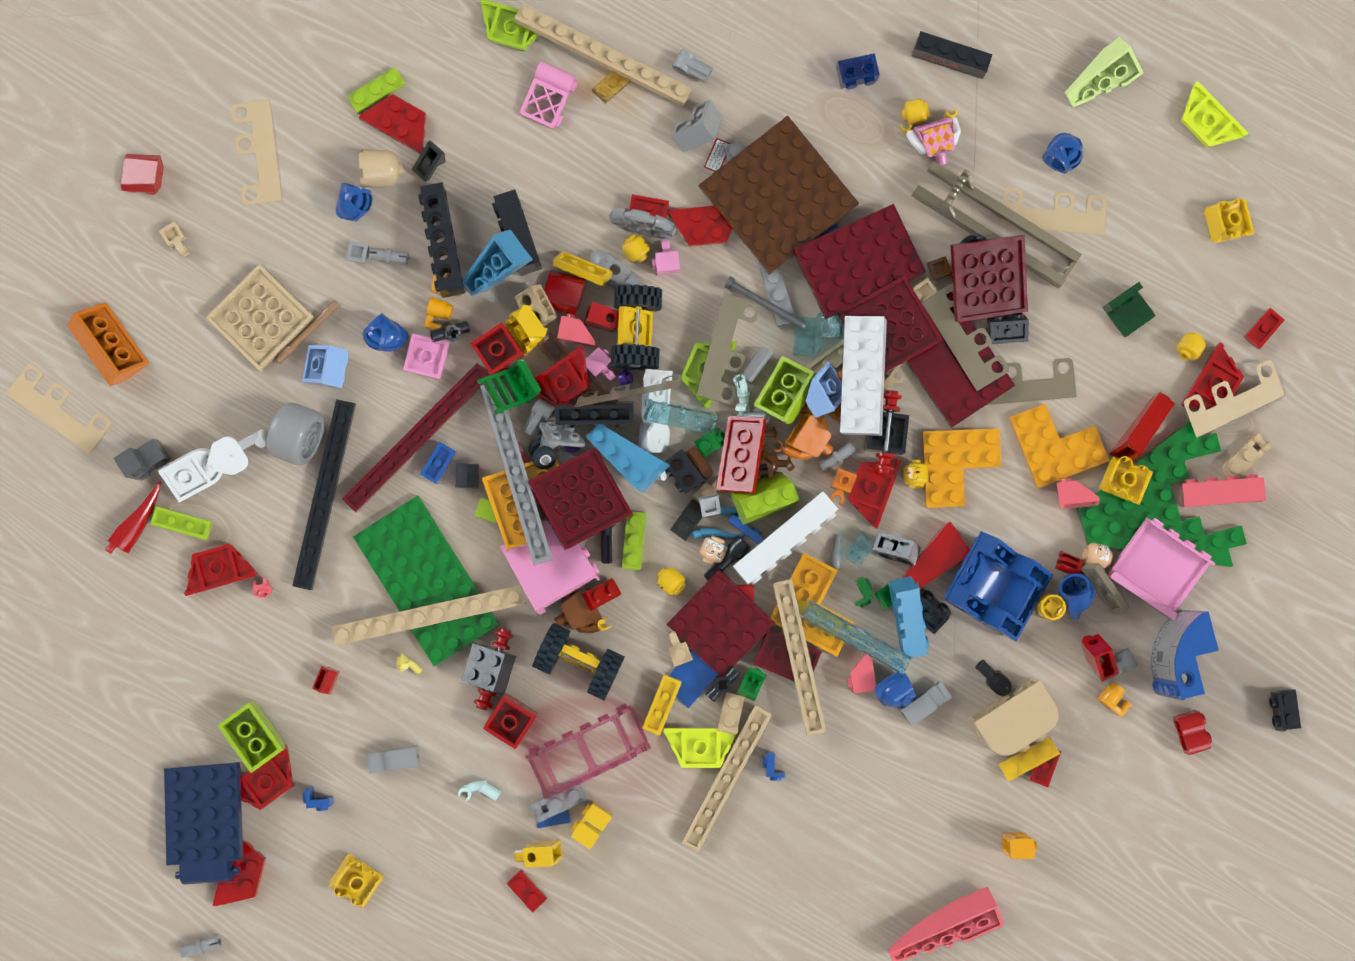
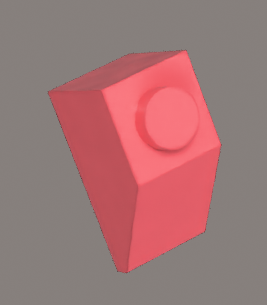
M567 314L566 316H561L557 336L559 341L596 348L595 340L581 319H577V315Z
M1062 479L1057 483L1059 509L1099 505V496L1077 480Z
M869 650L862 654L849 672L850 678H847L848 690H852V693L873 691L876 687L872 655Z

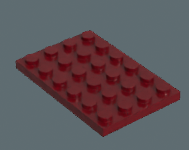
M894 204L793 250L825 320L851 308L853 303L904 275L909 281L926 273Z

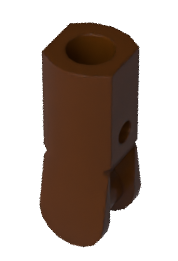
M695 446L685 453L704 479H709L712 476V468Z

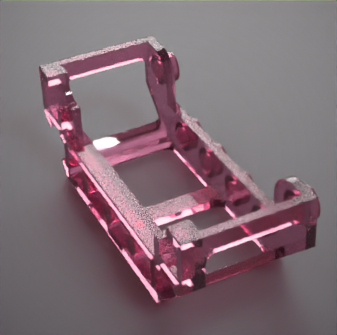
M626 703L615 708L617 712L613 713V715L609 716L606 713L598 717V722L592 725L590 722L579 726L580 730L575 733L572 730L562 734V739L558 741L552 739L544 743L545 747L539 748L537 745L528 750L529 753L525 758L526 760L528 759L535 773L544 799L554 794L563 793L651 749V745L632 705L627 706ZM628 711L631 712L644 739L643 742L635 747L632 746L620 720V716ZM612 721L625 745L626 752L596 765L583 735L594 728ZM574 739L586 761L588 770L558 783L545 753ZM538 756L552 783L551 786L545 787L532 757Z

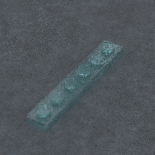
M810 600L800 616L902 675L912 658Z

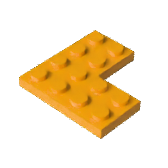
M1046 404L1009 417L1037 489L1110 461L1096 426L1060 439Z
M999 429L922 432L923 464H926L928 467V483L924 484L926 508L964 507L963 469L1001 467Z
M557 457L555 464L548 469L537 468L533 461L524 464L529 481L559 466ZM505 470L483 477L482 481L506 550L510 551L527 545Z
M803 552L790 579L793 582L805 639L837 657L855 622L820 605L838 570ZM776 604L770 618L775 622V625L782 628Z

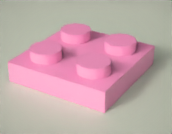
M412 333L403 371L441 380L450 342L443 340L432 342L430 337Z

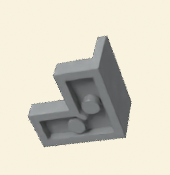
M707 100L694 106L691 118L675 124L671 136L681 150L687 152L715 140L722 116L711 100Z

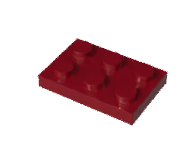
M770 629L764 637L753 664L795 682L785 637ZM807 645L814 672L822 651Z

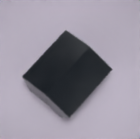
M456 463L455 487L478 488L479 464Z

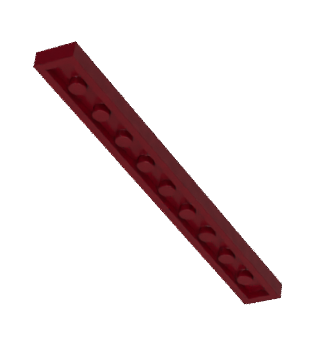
M476 363L342 500L357 513L480 389V386L484 385L483 383L478 384L477 381L490 375Z

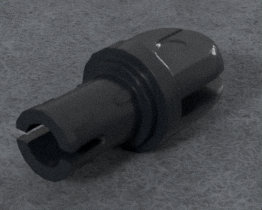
M985 660L977 663L975 668L986 678V684L997 695L1005 696L1011 692L1012 684L1000 670H994Z

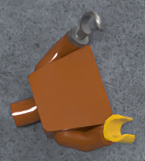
M584 585L562 597V605L560 607L563 613L554 618L556 624L563 627L569 623L573 630L576 629L579 633H595L612 628V626L608 627L605 625V621L609 618H602L598 608L592 611L588 608L581 595L588 591Z

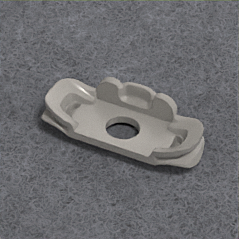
M599 249L592 253L589 262L608 270L612 265L620 267V273L617 275L612 274V278L605 283L607 286L615 288L620 285L639 284L640 278L608 253Z

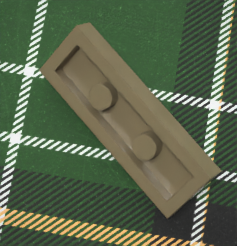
M1099 563L1085 564L1081 570L1091 581L1112 613L1126 612L1129 605L1117 590L1113 581L1110 580L1104 568Z

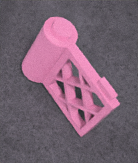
M541 61L536 69L534 80L519 114L552 129L555 126L559 127L563 119L561 112L571 92H575L578 86L577 77ZM536 85L544 87L546 94L536 98L534 94ZM554 94L562 95L561 102L553 106L550 96ZM548 98L551 107L540 110L537 101ZM536 103L539 112L534 114L525 112L529 104ZM552 110L554 113L552 123L545 121L542 114Z

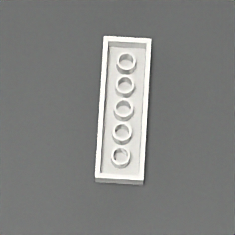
M845 316L840 433L843 435L882 436L887 320L884 316Z
M824 491L821 492L732 566L746 584L751 582L754 585L762 578L760 575L765 570L766 572L771 571L777 566L775 562L779 558L784 560L792 553L790 550L792 547L796 546L797 548L807 541L805 537L809 533L814 535L822 528L820 526L822 522L825 521L827 523L837 516L835 512L838 508Z

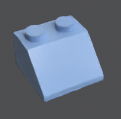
M309 345L302 382L342 388L349 351L330 345Z
M831 361L822 367L810 384L806 403L815 418L833 412L841 403L842 381Z

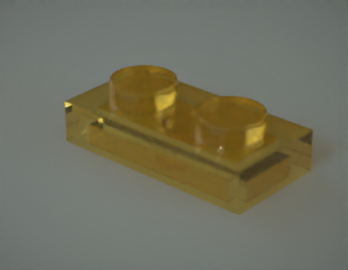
M612 71L593 87L592 92L606 104L631 81Z

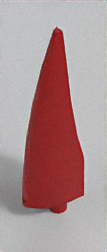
M161 481L157 483L143 503L116 528L108 539L110 543L105 551L112 554L117 547L129 554L151 516L158 498Z

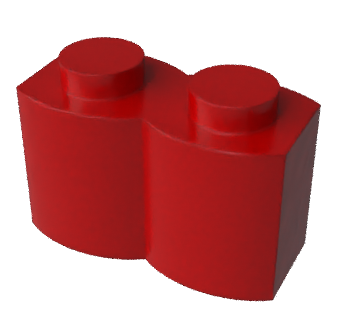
M1192 710L1173 716L1174 725L1184 754L1192 755L1211 749L1212 737L1205 730L1206 718L1203 713H1200L1198 710Z

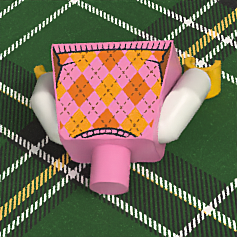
M953 109V115H950L948 110H946L944 119L913 127L914 130H912V124H909L908 121V129L903 128L902 124L900 128L902 134L906 135L911 145L920 154L927 157L934 156L936 163L939 165L947 163L945 153L955 149L961 133L958 119L955 118L957 115L956 109Z

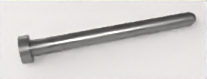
M732 276L727 280L724 287L727 290L733 289L801 329L807 327L806 322L736 283V279Z

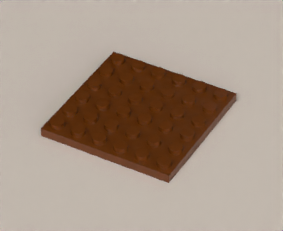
M788 115L698 185L769 275L794 256L793 250L815 240L859 205L856 198Z

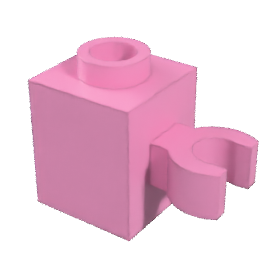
M669 239L661 240L662 252L655 253L656 259H652L653 270H657V275L680 273L678 251H670Z
M598 347L586 359L587 370L596 379L601 374L610 382L616 378V375L608 368L611 365V354L605 348L601 350Z

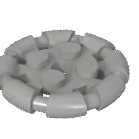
M618 208L611 211L609 219L614 225L623 230L629 229L628 232L635 231L638 234H645L649 237L653 235L659 239L671 238L677 232V228L672 222L658 215H655V217L651 216L649 212L635 209L629 211L627 208Z

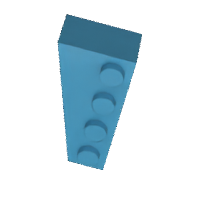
M511 230L495 234L463 278V285L471 296L484 293L533 259Z
M597 424L586 436L632 486L643 493L670 466L668 463L602 424Z
M911 576L888 581L901 654L904 659L927 655L929 641L927 636H925L926 624L922 615L923 606L920 599L918 582H914Z

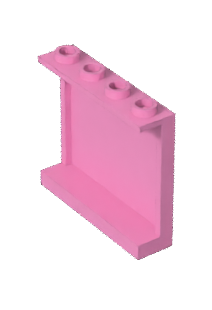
M1146 518L1106 574L1172 620H1175L1178 616V613L1175 611L1210 564L1214 566L1216 563L1210 560L1212 556L1202 550L1200 553L1194 549L1196 545L1187 539L1184 542L1180 540V535L1174 530L1169 529L1167 531L1162 528L1164 524L1156 518L1153 520Z
M547 519L541 523L553 561L533 566L527 545L510 551L506 550L505 544L500 546L532 606L539 615L546 612L545 608L592 579L600 580L597 575L600 571L594 562L590 563L588 557L591 555L586 547H581L580 544H577L564 551Z

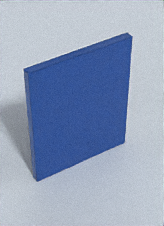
M692 649L690 653L693 660L676 666L669 674V676L682 681L676 698L688 708L718 676Z

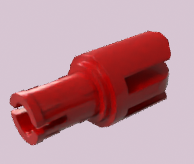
M1064 551L1059 552L1055 569L1069 575L1077 573L1085 575L1081 570L1085 565L1083 559Z

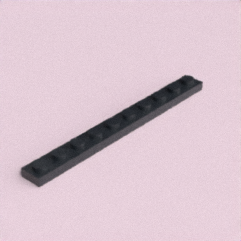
M338 399L335 402L293 580V587L313 590L356 408V404Z

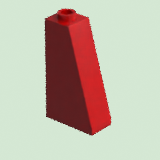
M1161 392L1153 396L1109 454L1112 457L1118 458L1127 456L1131 460L1141 455L1175 403Z
M951 521L941 527L919 554L915 566L910 565L902 575V578L911 576L914 582H918L919 589H921L965 559L970 549Z

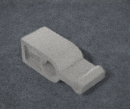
M940 681L916 696L909 705L900 707L899 710L909 725L913 726L934 712L943 703L950 700L952 696L943 682Z
M418 745L366 754L369 774L421 765Z

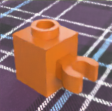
M840 468L837 469L830 487L836 491L830 495L829 499L833 501L834 496H839V505H842L845 500L843 494L851 493L857 475Z

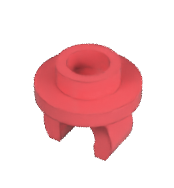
M263 577V583L260 585L253 581L254 596L266 598L272 593V586L265 577Z

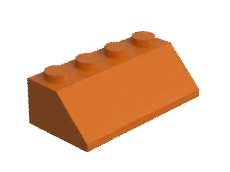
M106 302L72 315L67 327L110 387L128 380L149 364Z

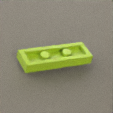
M394 67L347 97L359 114L406 84Z
M156 506L150 525L208 540L213 522Z
M632 512L633 515L626 518L622 568L641 570L646 513Z

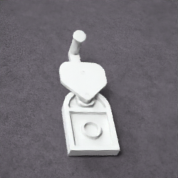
M645 369L644 387L661 384L662 379L672 376L673 371ZM672 377L666 379V381H672ZM671 389L642 394L641 413L643 421L640 425L638 446L649 453H664L668 449L670 430L666 419L669 411ZM664 471L656 480H666V472Z
M261 429L238 442L233 437L225 436L213 442L211 449H195L159 468L158 472L178 502H181L215 484L221 478L222 473L235 475L248 466V458L243 450L253 444L260 448L265 447L267 432Z

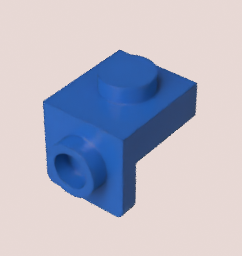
M766 751V756H762V768H766V777H770L772 781H781V778H786L785 772L774 771L775 753Z
M313 786L306 788L305 792H303V803H306V809L316 808V811H325L334 804L333 797L314 798Z

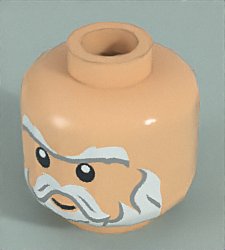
M714 535L705 538L699 551L700 555L704 557L703 561L710 565H713L714 562L721 563L728 549L725 545L726 541Z
M1090 543L1087 548L1083 549L1082 559L1085 560V564L1099 563L1105 569L1107 566H1110L1113 554L1107 545Z

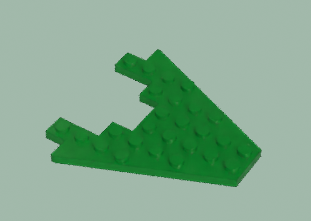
M1189 421L1136 461L1135 465H1144L1150 471H1153L1139 505L1099 490L1095 493L1099 496V505L1077 507L1086 544L1097 543L1107 545L1112 549L1123 550L1146 518L1150 520L1156 518L1164 524L1162 528L1167 531L1172 529L1180 535V540L1184 542L1187 539L1196 545L1194 548L1200 553L1203 550L1211 555L1212 558L1210 560L1216 563L1215 565L1232 567L1233 563L1229 549L1247 544L1242 526L1205 534L1200 516L1181 521L1171 485L1172 483L1190 479L1185 460L1221 452L1217 433L1196 438Z

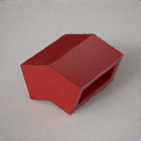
M321 666L312 689L319 693L331 694L340 671L331 667Z

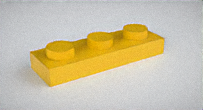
M562 251L553 259V266L575 274L580 278L587 279L597 285L603 286L612 278L611 270L565 251Z
M666 674L663 675L642 729L660 736L682 681Z
M1048 737L1029 747L1024 752L1018 753L1000 763L999 766L1009 782L1054 758L1060 752L1051 737Z

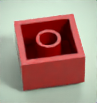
M502 322L470 343L491 375L510 368L517 360L525 358Z
M505 692L486 721L483 729L516 750L537 717L538 712Z

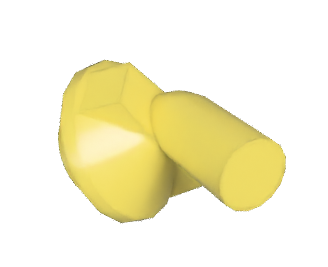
M401 653V657H397V668H400V672L410 667L417 675L420 674L423 669L415 661L409 659L404 653Z

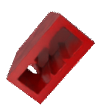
M592 302L588 306L583 324L614 332L618 328L619 310ZM606 317H610L612 322L609 323Z
M1099 634L1084 636L1081 644L1086 660L1101 682L1118 675L1119 671L1114 653L1109 644Z

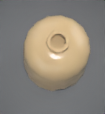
M360 149L359 169H361V188L391 187L398 182L399 175H403V163H399L398 157L394 152Z

